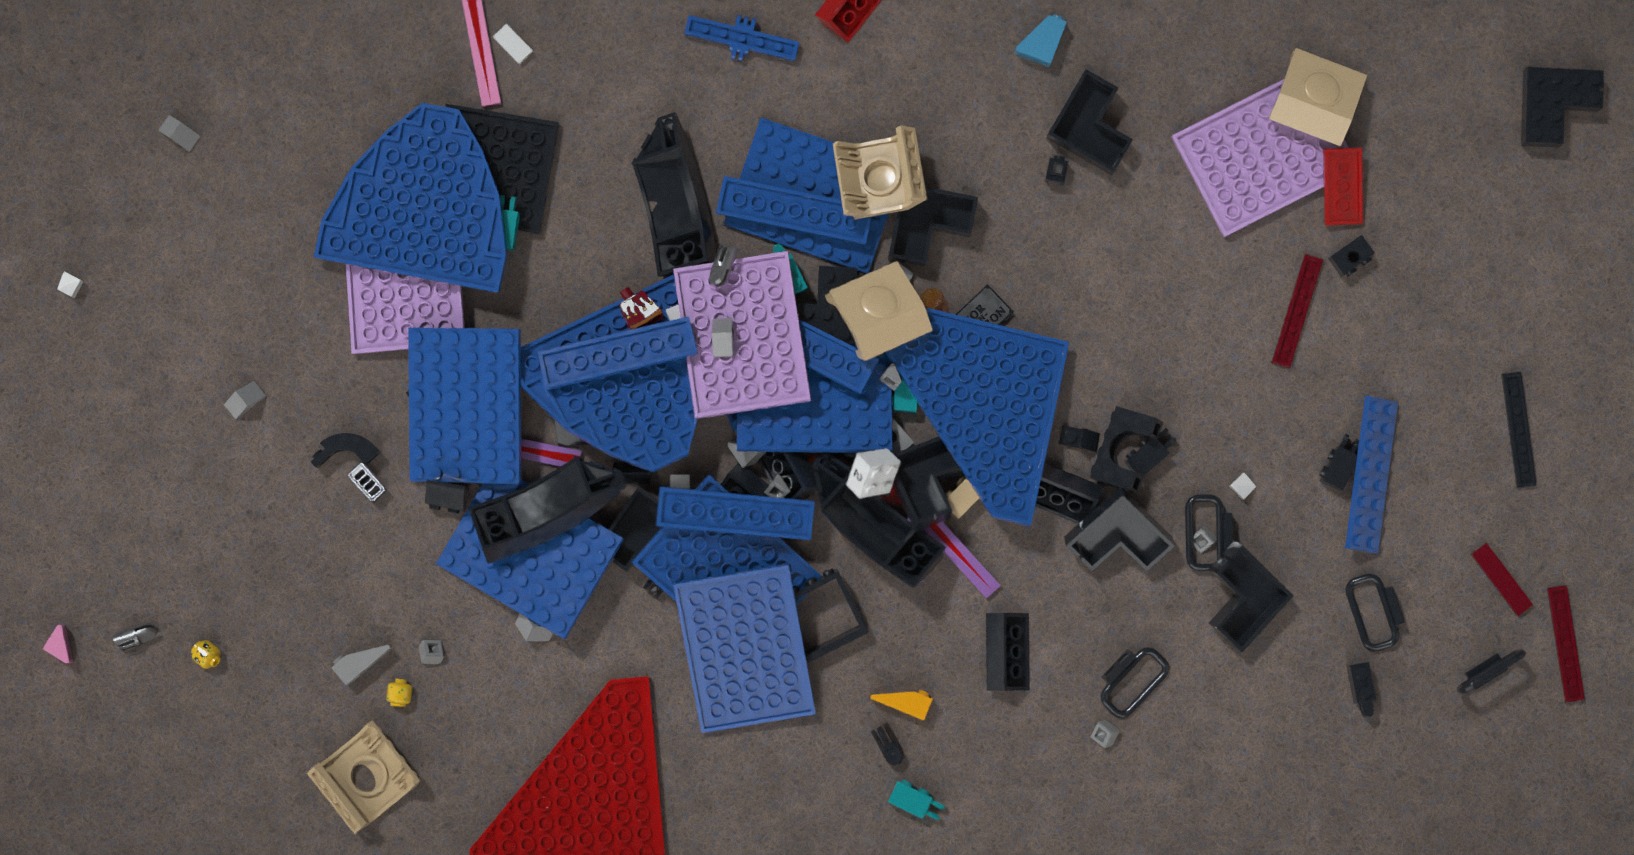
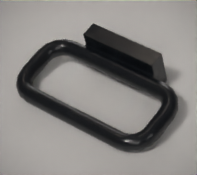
M1198 494L1190 497L1185 505L1186 560L1189 567L1193 570L1209 571L1208 569L1214 563L1199 564L1194 561L1193 505L1196 502H1212L1216 506L1217 559L1219 557L1224 558L1223 553L1233 543L1232 513H1224L1223 503L1220 498L1211 494Z
M1371 573L1351 579L1347 583L1345 591L1364 647L1370 651H1381L1394 646L1400 636L1397 625L1405 622L1393 586L1385 588L1381 578ZM1372 581L1376 585L1392 633L1389 640L1377 644L1371 643L1368 638L1353 593V588L1356 585Z
M1151 647L1142 648L1136 654L1127 649L1101 677L1108 683L1101 692V702L1104 707L1118 718H1125L1131 715L1168 675L1169 664L1167 660ZM1145 655H1151L1161 665V672L1125 710L1117 709L1109 701V693Z
M1515 650L1503 658L1498 653L1464 673L1467 680L1456 688L1457 692L1464 694L1473 689L1476 690L1507 671L1508 667L1524 658L1526 655L1525 650Z

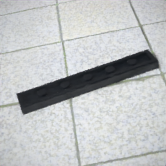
M1521 372L1501 374L1516 488L1536 486Z

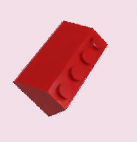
M826 0L815 16L827 28L849 43L882 0Z

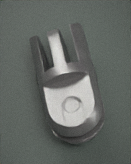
M719 246L709 275V280L714 286L721 287L727 282L737 255V248Z
M143 623L115 633L113 640L119 649L124 651L154 639L157 635L156 627L152 623Z

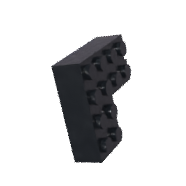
M1527 67L1523 70L1521 146L1557 148L1564 144L1565 110L1598 112L1603 108V91L1600 90L1604 87V70Z
M1085 69L1046 138L1112 176L1133 139L1100 121L1119 87Z
M925 187L927 196L925 201L909 210L897 212L888 260L905 263L906 259L909 260L908 264L925 267L933 230L970 238L978 197Z
M819 266L817 304L796 303L798 319L849 345H854L852 332L837 307L828 303L825 295L831 289L857 279V268Z
M940 436L894 453L893 455L900 461V465L893 486L914 531L917 532L930 527L932 521L934 524L950 519L952 508L940 483L964 473Z
M639 486L608 529L624 538L612 562L626 572L633 565L631 561L662 528V526H656L658 499Z
M1121 487L1064 536L1066 547L1077 557L1080 556V560L1091 571L1120 546L1146 571L1175 547L1173 537Z
M1234 541L1223 553L1225 557H1219L1208 569L1234 594L1211 619L1209 624L1234 649L1243 652L1294 595L1242 544Z

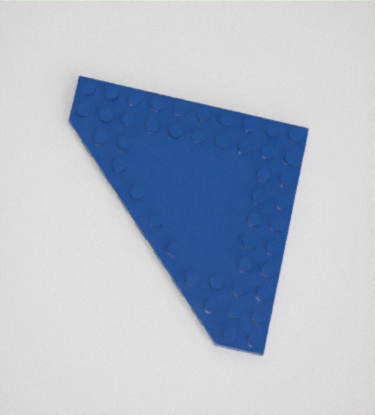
M925 307L933 331L890 349L885 353L890 361L894 363L899 375L992 518L1031 526L1069 342Z

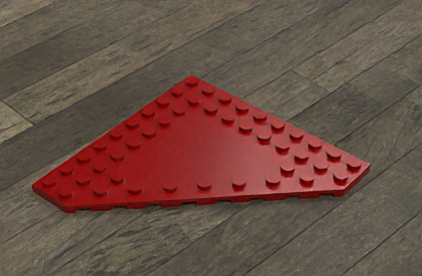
M649 676L609 680L582 715L469 849L470 855H665Z

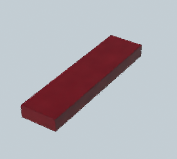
M1487 543L1470 554L1516 616H1519L1533 605Z

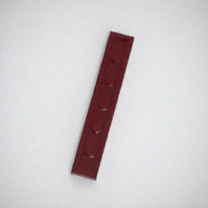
M1304 254L1271 363L1286 368L1291 367L1323 259Z
M1567 585L1547 588L1564 701L1567 703L1585 700Z

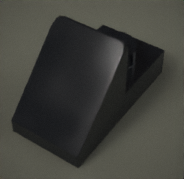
M1062 425L1059 444L1096 452L1100 433L1085 428L1079 429Z

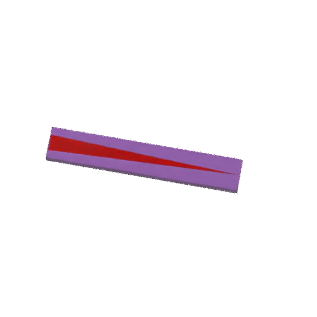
M521 439V459L561 467L573 459L574 456L581 458L582 451Z
M932 521L930 527L923 529L929 536L946 546L945 554L985 598H988L1001 586L943 522L934 524Z

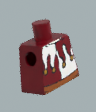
M627 287L620 292L624 299L619 304L620 312L628 330L652 325L663 318V311L644 291L641 290L634 294L630 287Z

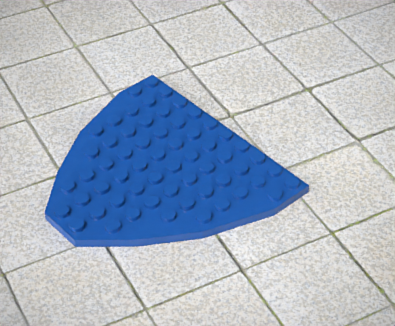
M421 103L380 136L351 167L324 214L320 224L314 258L500 293L507 260L501 196L484 151L459 109Z
M674 275L642 289L663 311V318L654 324L669 321L665 312L666 309L679 305ZM624 299L521 347L520 383L523 390L567 432L611 457L651 472L662 469L688 456L698 419H695L686 358L550 390L545 388L538 352L628 331L619 304Z

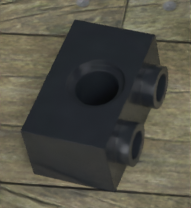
M1360 235L1329 257L1328 260L1341 277L1345 274L1349 277L1357 271L1355 267L1359 264L1365 266L1372 261L1371 256L1375 252L1365 238ZM1349 253L1356 255V262H1351L1348 259Z

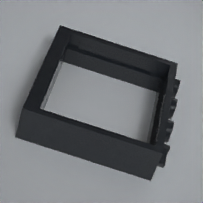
M837 568L825 570L822 573L823 575L818 578L811 577L805 581L806 584L800 587L798 585L793 586L795 599L836 579L858 626L806 651L807 663L869 633Z

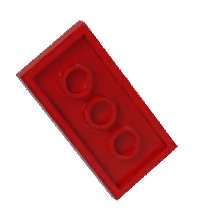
M1362 148L1323 149L1324 225L1363 224Z

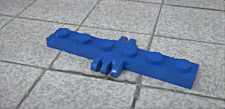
M738 14L735 26L691 15L688 16L684 35L729 45V51H732L731 59L735 60L736 53H740L738 61H742L744 54L748 55L749 51L790 61H795L799 42L754 31L756 18H752L751 25H749V17L745 16L744 23H741L742 15Z

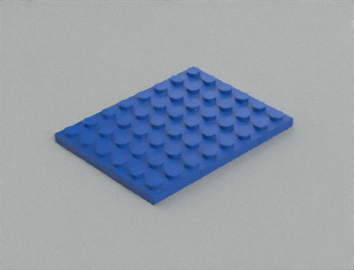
M760 118L739 179L841 200L833 143L835 142ZM888 214L872 216L866 245L727 216L723 225L845 267H856L857 271L867 274Z
M409 327L410 481L427 482V479L439 482L521 484V329Z
M854 343V345H851L858 349L856 343ZM885 352L875 356V358L879 359V362L861 394L806 367L811 401L738 412L737 451L863 453L888 449L892 453L891 388L879 379L891 365L890 359Z
M710 475L695 489L729 493ZM662 527L631 561L675 601L673 583L788 563L793 586L798 585L800 587L806 584L805 581L807 579L822 576L779 537ZM807 594L795 599L796 606L804 599V597Z
M523 480L521 484L483 483L469 507L506 495L528 485V483ZM468 509L436 564L566 640L624 538L587 518L575 527L547 542L487 564Z
M789 563L673 583L701 733L816 714Z

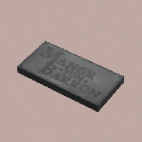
M987 284L955 315L1001 325L1014 311Z

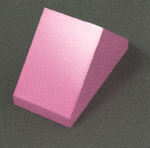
M57 625L43 649L64 663H73L66 626Z

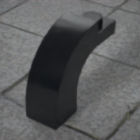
M340 433L320 442L325 449L323 451L321 449L312 456L314 459L311 463L316 468H319L335 453L351 451L364 464L368 465L381 451L371 441L362 436L352 433Z

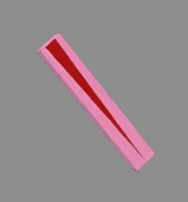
M462 0L482 107L501 104L482 0Z

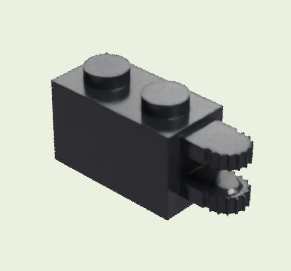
M1167 428L1160 432L1157 441L1145 438L1140 443L1142 447L1139 450L1135 451L1133 449L1125 456L1127 460L1124 463L1131 471L1144 476L1170 454L1167 448L1176 441V438H1170L1164 446L1159 441L1169 431Z
M1348 434L1343 436L1339 446L1331 449L1327 457L1330 461L1327 467L1323 466L1319 473V476H1321L1320 482L1338 491L1344 490L1357 461V454L1355 452L1359 446V440L1356 439L1352 443L1350 451L1345 449L1344 447L1349 440Z
M1369 662L1346 665L1353 703L1359 705L1362 716L1370 717L1374 713L1372 701L1376 700Z

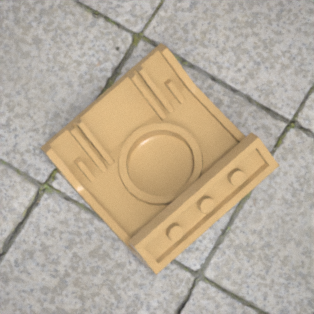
M1295 48V51L1291 54L1290 64L1281 90L1269 114V119L1341 146L1353 119L1367 75Z
M900 125L896 128V135L893 137L859 144L841 141L833 143L844 215L853 216L854 220L899 212L909 210L927 199L915 128Z
M897 261L867 273L858 279L851 280L842 286L833 288L825 295L827 302L837 307L852 332L858 350H855L857 357L863 361L933 331L922 300Z
M373 720L366 724L357 735L330 757L313 766L307 773L354 834L378 818L420 782L417 774L410 769L403 756L399 755L392 742L384 736L380 727ZM356 765H365L373 773L376 784L372 791H363L355 785L353 770Z

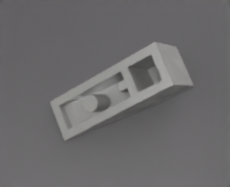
M384 645L344 657L341 655L333 662L335 665L332 669L346 686L350 685L393 647L391 645Z

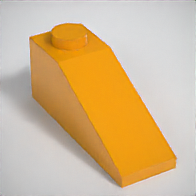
M920 689L918 693L913 691L874 694L870 696V699L921 720L925 719L932 702V698H929L930 693Z

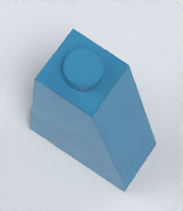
M1048 15L1016 47L1014 54L1050 67L1067 21H1064V18L1059 15Z

